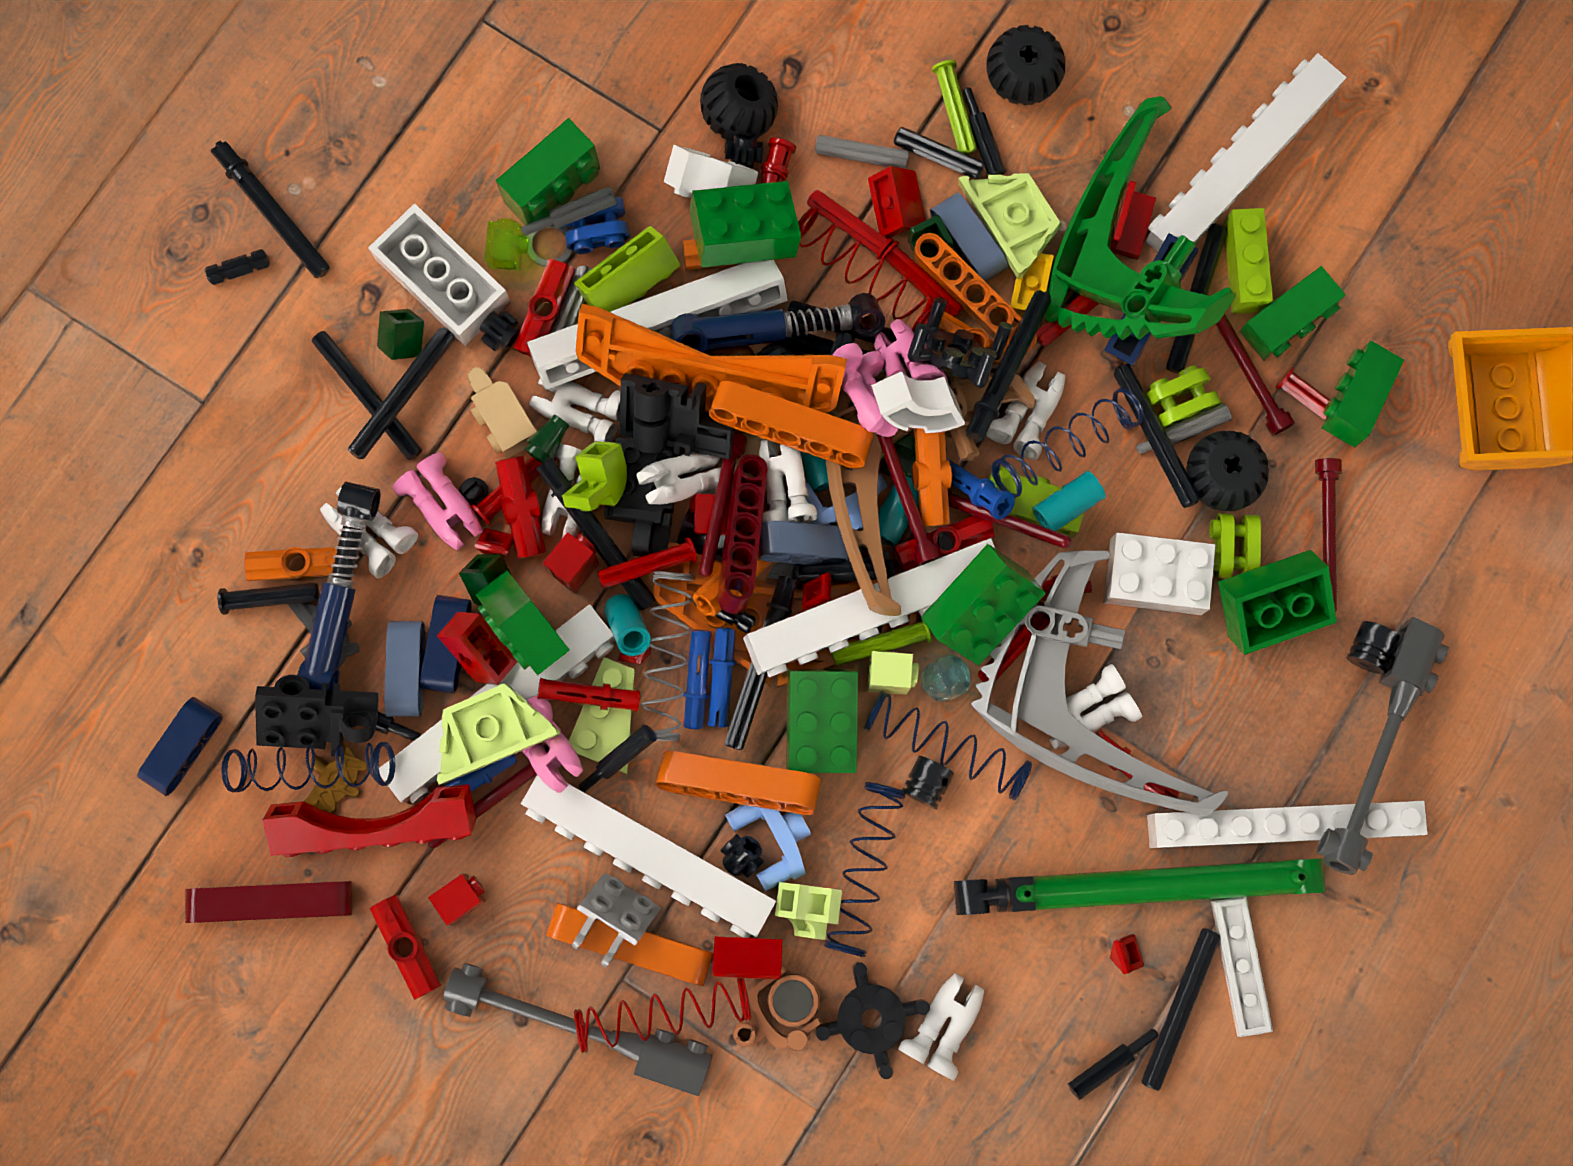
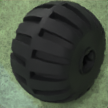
M1019 25L1017 28L1012 27L1005 31L993 43L988 52L986 71L992 87L1003 99L1007 98L1009 102L1017 105L1018 103L1033 105L1035 102L1040 103L1047 99L1060 86L1065 74V56L1060 43L1049 31L1044 32L1043 28L1035 25L1033 28L1029 27V25Z
M732 63L722 66L707 78L702 88L700 105L703 118L707 125H711L710 129L715 134H721V138L733 139L734 134H739L740 137L749 138L756 134L759 138L773 125L778 111L777 93L773 83L768 81V77L763 72H758L757 68L751 65L747 67L743 63Z
M1218 431L1205 436L1194 446L1187 460L1186 472L1200 496V502L1215 510L1236 511L1250 506L1262 495L1268 482L1269 467L1265 452H1263L1258 442L1251 439L1249 435L1235 431ZM1229 463L1234 466V471L1231 474L1226 471L1227 464Z

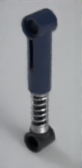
M861 293L851 298L847 305H839L838 308L834 306L832 310L825 307L823 311L816 308L814 312L807 309L806 313H803L801 310L797 314H794L792 311L783 313L782 309L705 318L685 313L674 319L671 324V333L673 340L704 353L705 350L785 341L786 337H791L792 333H797V336H799L800 332H805L808 335L809 331H814L816 334L817 330H823L825 333L826 329H831L834 332V328H840L841 331H856L862 337H873L883 330L886 321L875 296L869 293ZM694 334V335L691 336V337H688V338L685 337L686 335Z
M347 481L341 487L337 510L339 514H342V523L340 524L343 525V528L339 529L341 536L337 538L339 541V545L335 547L337 554L333 556L335 559L334 564H331L333 571L329 573L328 581L322 584L306 658L297 674L308 680L310 689L321 690L322 683H328V690L333 691L334 684L339 682L340 671L338 665L356 591L352 587L354 582L351 579L356 576L353 570L358 567L355 561L360 558L357 553L358 550L362 549L359 544L360 541L364 540L361 535L366 532L367 520H374L378 512L381 496L379 488Z

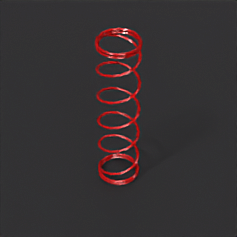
M811 207L798 221L801 238L809 231L818 217L819 209H816V207ZM836 222L812 242L806 245L799 243V247L802 248L811 246L829 232L821 253V262L825 266L838 262L853 250L845 270V281L848 284L858 282L878 266L869 288V294H871L884 259L879 260L859 278L853 281L847 279L849 267L860 245V241H857L832 262H824V253L831 235L837 226ZM905 277L892 289L877 298V300L885 298L903 283L892 310L894 320L909 316L927 301L923 312L911 329L915 333L917 324H927L934 300L931 302V295L927 296L903 316L895 317L897 303L908 281V278Z
M744 978L737 979L743 1011L742 1018L736 1012L724 985L719 981L715 983L710 1025L707 1024L692 991L686 987L681 998L678 1031L673 1027L659 996L653 994L650 1000L646 1038L640 1032L628 1004L621 1000L618 1007L614 1044L608 1039L593 1007L590 1006L587 1010L586 1026L581 1009H575L574 1019L581 1053L588 1052L587 1040L590 1011L594 1014L607 1044L612 1048L617 1045L620 1033L622 1004L627 1009L639 1037L643 1041H647L651 1032L654 997L657 999L671 1030L676 1035H679L683 1025L686 991L690 994L704 1025L710 1029L714 1023L718 985L721 986L739 1022L751 1020Z

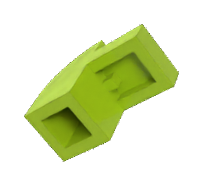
M594 441L575 456L582 480L562 495L565 507L576 508L586 512L598 508L599 504L615 506L624 492L627 480V467L621 443Z

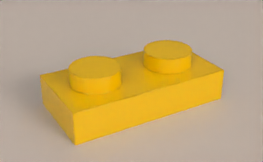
M1041 253L1022 278L1017 279L1016 277L1010 307L1017 314H1024L1034 292L1037 290L1047 292L1054 255Z

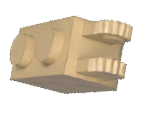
M472 368V370H469L467 378L476 394L471 396L475 407L470 410L480 426L485 423L487 424L492 433L487 436V439L496 454L503 451L506 458H510L525 449L528 445L526 440L536 430L508 383L498 381L493 384L483 368Z

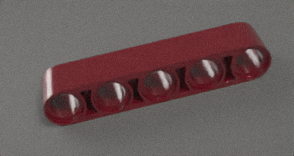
M748 454L740 459L734 472L730 489L718 603L725 612L737 614L746 608L755 588L768 471L765 460L755 454ZM745 473H750L754 477H749ZM741 501L748 502L751 506H746ZM737 530L746 532L748 536L741 535ZM734 560L742 561L745 566L737 565ZM730 589L739 591L742 596L733 595Z
M352 881L185 889V923L352 915Z

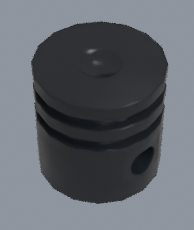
M1363 621L1353 641L1354 645L1351 646L1350 653L1347 654L1346 658L1352 664L1364 670L1384 674L1386 666L1389 664L1388 659H1391L1400 635L1384 625Z
M919 755L909 774L911 780H906L905 785L907 788H902V791L908 797L937 810L939 805L936 803L937 801L941 802L942 797L940 795L945 794L954 776V772L931 759Z

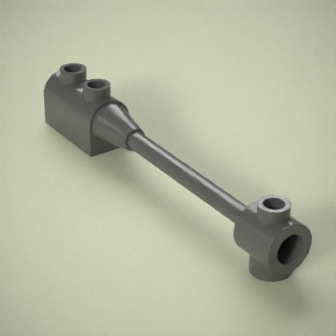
M1411 617L1400 626L1397 633L1400 635V639L1391 659H1388L1389 664L1386 666V671L1382 674L1379 683L1392 689L1387 713L1388 719L1347 828H1336L1335 830L1328 828L1322 835L1317 847V853L1324 856V864L1344 874L1354 875L1358 869L1365 871L1371 862L1373 853L1366 850L1368 840L1360 834L1400 724L1404 721L1418 697L1422 696L1424 691L1430 693L1434 689L1438 675L1431 672L1434 663L1441 664L1444 661L1449 650L1448 646L1442 644L1444 633L1440 629L1415 617Z
M464 963L462 969L455 967L449 977L443 1000L447 1001L445 1009L470 1017L472 1011H476L480 1003L483 1002L577 1034L575 1019L486 989L488 978L481 976L483 969ZM589 1024V1039L606 1044L610 1049L637 1061L634 1075L696 1096L700 1095L712 1059V1054L706 1053L708 1045L689 1039L687 1046L674 1042L676 1034L657 1028L655 1035L650 1034L647 1041H643L638 1033L620 1031L618 1043L612 1048L607 1044L600 1028ZM604 1029L608 1039L614 1044L616 1030L609 1031Z

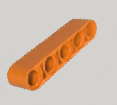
M927 233L920 236L915 244L913 253L916 262L993 338H995L999 326L991 323L989 314L996 310L1002 312L1005 315L1006 323L1012 326L1005 346L1007 348L1022 317L938 235ZM931 243L937 248L938 253L936 256L928 258L922 255L920 247L923 244ZM947 266H955L960 271V278L953 281L948 280L943 274V269ZM971 288L980 290L983 294V301L980 303L970 302L967 299L966 291ZM1036 333L1025 355L1030 353L1036 345Z
M732 381L720 382L709 410L710 417L720 424L854 469L862 468L865 465L873 440V433L867 431L866 428L859 424Z
M665 751L655 784L664 791L801 815H812L815 811L822 780L816 775L806 772L677 751Z
M556 903L546 936L573 944L588 916L577 910V908ZM597 919L579 947L606 955L619 932ZM645 931L636 945L624 939L613 958L695 985L704 986L713 953Z

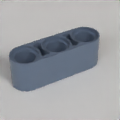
M955 193L930 209L931 217L939 215L953 240L952 249L985 282L1008 268L1004 254L960 193Z
M767 521L761 525L759 552L760 559L763 561L803 565L849 562L838 526L787 521Z
M389 621L384 695V708L387 717H420L422 715L424 689L420 687V678L425 655V624L423 621Z

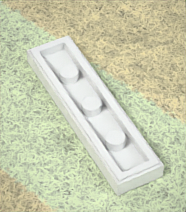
M1247 897L1211 901L1216 931L1220 935L1219 946L1237 1037L1273 1032Z

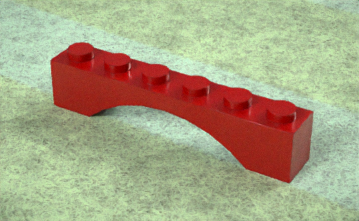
M465 784L436 787L425 799L411 808L394 815L379 818L356 819L337 816L320 810L305 801L271 804L262 821L270 855L294 857L305 852L316 851L318 854H325L335 849L349 848L355 851L374 845L393 847L400 843L413 841L418 844H424L434 839L448 838L450 840H460L471 836L476 823V816L470 785Z

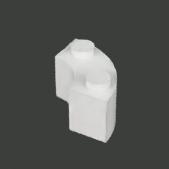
M673 145L664 178L665 183L675 187L674 193L691 198L692 190L755 184L758 171L735 164L732 161L727 163L712 158L710 154Z
M901 371L871 385L881 415L886 421L901 430L907 431L908 427L924 429L925 433H937L965 425L956 396L945 377L919 381L909 378Z

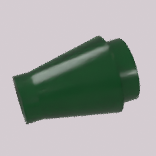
M553 414L547 423L526 440L528 445L524 450L542 464L549 458L554 459L564 434L569 428V424Z

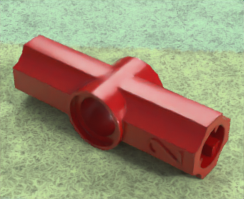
M548 260L535 295L529 301V310L513 347L514 350L532 357L527 342L551 333L576 271L575 268L558 260ZM549 302L553 305V310L548 316L543 317L536 314L539 304Z
M524 456L496 461L495 468L497 469L498 481L503 495L500 497L502 511L507 525H510L517 558L535 556L546 552L538 520L540 518L539 503L534 489H531Z
M974 515L948 526H941L935 531L927 533L928 538L933 539L934 544H937L936 540L939 534H946L952 539L953 545L950 550H942L940 548L942 557L987 539L995 538L992 522ZM915 539L893 547L895 558L902 572L919 567L913 555V552H915Z
M395 894L370 907L369 909L387 944L388 954L396 962L414 1000L442 986L424 950L423 940L416 933L398 895ZM404 937L409 938L413 943V951L407 957L403 956L398 949V944Z

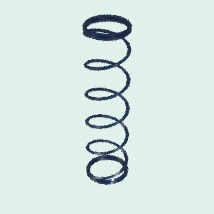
M1125 388L1116 390L1113 393L1112 400H1098L1093 406L1092 416L1085 413H1076L1070 419L1068 430L1059 426L1049 429L1045 437V444L1035 440L1025 443L1021 451V459L1013 455H1004L1000 459L995 460L992 463V475L995 483L1002 492L1009 491L1000 478L999 470L1000 464H1002L1009 470L1016 483L1017 493L1013 494L1014 498L1019 497L1022 493L1020 477L1014 467L1004 460L1005 458L1011 457L1020 461L1028 481L1032 485L1037 486L1038 479L1035 472L1023 459L1024 450L1029 444L1036 443L1045 447L1050 464L1056 471L1061 472L1062 464L1059 458L1047 446L1048 436L1053 430L1060 429L1066 431L1069 434L1074 451L1084 458L1086 456L1085 448L1079 438L1071 432L1073 419L1082 415L1091 418L1096 435L1103 443L1108 444L1109 435L1107 430L1094 418L1096 406L1101 402L1112 403L1122 426L1131 430L1143 421V409L1139 400L1131 391ZM1119 392L1126 394L1134 403L1138 412V422H1132L1126 410L1118 404L1117 396ZM1095 422L1104 431L1107 437L1106 441L1100 436L1096 428ZM1072 437L1081 446L1083 455L1075 447ZM1049 452L1057 460L1059 469L1054 465L1053 461L1051 460ZM1025 466H1026V467L1029 469V471L1032 473V475H1033V477H1034V479H1035V483H1034V482L1031 480V478L1029 477V475H1028V473H1027V471H1026Z
M880 692L864 726V730L870 731L886 697H888V708L883 730L885 740L893 736L905 720L917 710L912 741L913 753L918 752L936 730L945 724L946 730L940 764L943 766L947 765L970 738L974 737V749L969 770L970 780L975 779L998 752L1002 751L1003 761L998 783V793H1003L1016 778L1009 798L1013 801L1017 799L1031 771L1032 761H1025L1001 789L1006 752L1004 748H999L989 756L972 776L977 751V738L974 734L968 736L943 764L949 731L947 721L939 723L915 750L920 720L919 708L916 707L910 710L895 729L886 736L891 709V696L886 692Z
M368 743L365 749L368 767L367 774L360 783L353 784L347 781L342 773L344 750L339 744L335 752L338 774L331 784L322 785L316 781L312 774L315 764V752L310 745L306 750L308 778L301 786L295 787L290 785L283 776L286 766L285 750L280 747L276 754L280 777L272 787L265 788L260 786L254 778L257 769L255 750L253 748L249 750L246 764L243 754L237 749H232L223 758L221 774L225 787L232 793L244 791L252 781L261 790L270 791L279 784L281 779L289 788L294 790L303 788L310 778L319 787L326 789L333 786L340 775L349 786L354 788L361 786L369 774L379 785L387 786L394 778L396 762L394 751L389 743H378L374 753L373 746ZM382 746L386 748L389 756V774L385 782H383L379 772V754ZM369 747H370V762H369V756H368ZM339 748L341 751V763H339ZM310 749H311V753H312L311 768H310V763H309V751H310ZM280 751H282L283 754L282 771L280 768L279 761ZM251 752H253L254 755L253 773L250 764ZM232 753L238 756L241 765V778L236 789L230 785L227 771L228 761ZM247 765H248V771H249V774H250L251 779H250V781L248 782V784L244 787L245 782H246V778H247Z
M865 783L866 786L864 788L866 790L879 793L900 806H866L858 809V813L863 819L889 833L892 837H858L850 840L853 848L882 864L884 868H851L844 870L842 874L847 880L873 894L877 899L841 900V903H872L880 900L877 893L851 879L845 873L854 871H884L888 869V866L883 861L860 849L853 842L860 840H892L896 838L892 831L870 820L861 811L867 809H900L903 807V804L895 798L904 799L906 795L904 791L877 783ZM840 907L842 913L862 923L869 930L829 932L826 936L830 941L826 940L824 946L865 957L866 950L841 944L830 937V935L868 934L872 932V927L868 923Z

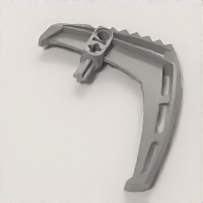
M1108 551L1059 552L1035 578L1036 582L1042 587L1058 563L1061 561L1065 562L1044 606L1035 605L1001 641L1002 646L996 647L990 653L995 662L981 667V670L987 675L989 680L976 684V688L982 694V698L971 703L972 706L999 734L1020 750L1051 768L1109 792L1162 807L1208 817L1226 799L1227 791L1212 793L1162 772L1114 747L1086 728L1069 712L1065 692V666L1070 644L1087 647L1088 643L1121 650L1125 630L1093 623V618L1077 614L1095 563L1109 559L1110 553ZM1038 613H1045L1050 617L1049 626L1042 631H1038L1032 626V619ZM1073 620L1079 621V627H1083L1082 633H1076L1074 638L1068 637L1069 632L1064 631L1065 625H1071ZM1026 625L1032 635L1020 673L1011 715L991 704L990 699L1006 653L1019 627ZM1018 719L1063 742L1070 749L1061 755H1057L1017 733ZM1088 754L1106 764L1132 774L1133 778L1122 783L1086 769L1075 762L1081 755ZM1152 782L1198 797L1199 801L1193 802L1146 791L1143 787L1146 783Z

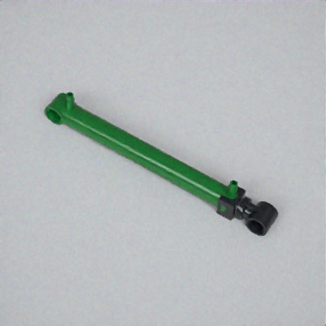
M1322 858L1006 878V881L1005 878L995 879V885L988 886L987 879L954 881L956 915L990 913L989 906H996L998 912H1007V910L1008 912L1326 892Z

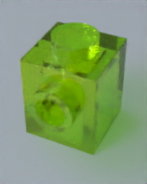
M500 218L497 222L488 221L484 259L490 269L521 271L522 254H527L528 235H523L520 223H516V221L508 218Z

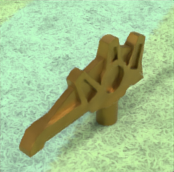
M345 744L343 746L344 763L342 773L347 781L355 784L358 771H366L368 767L366 761L356 758L351 749ZM315 755L314 771L320 774L318 777L320 784L329 785L335 780L338 774L336 759L328 764ZM340 775L337 782L330 788L324 789L316 784L304 801L320 810L326 809L328 812H334L337 809L336 803L346 795L355 798L359 795L360 790L358 787L349 786Z

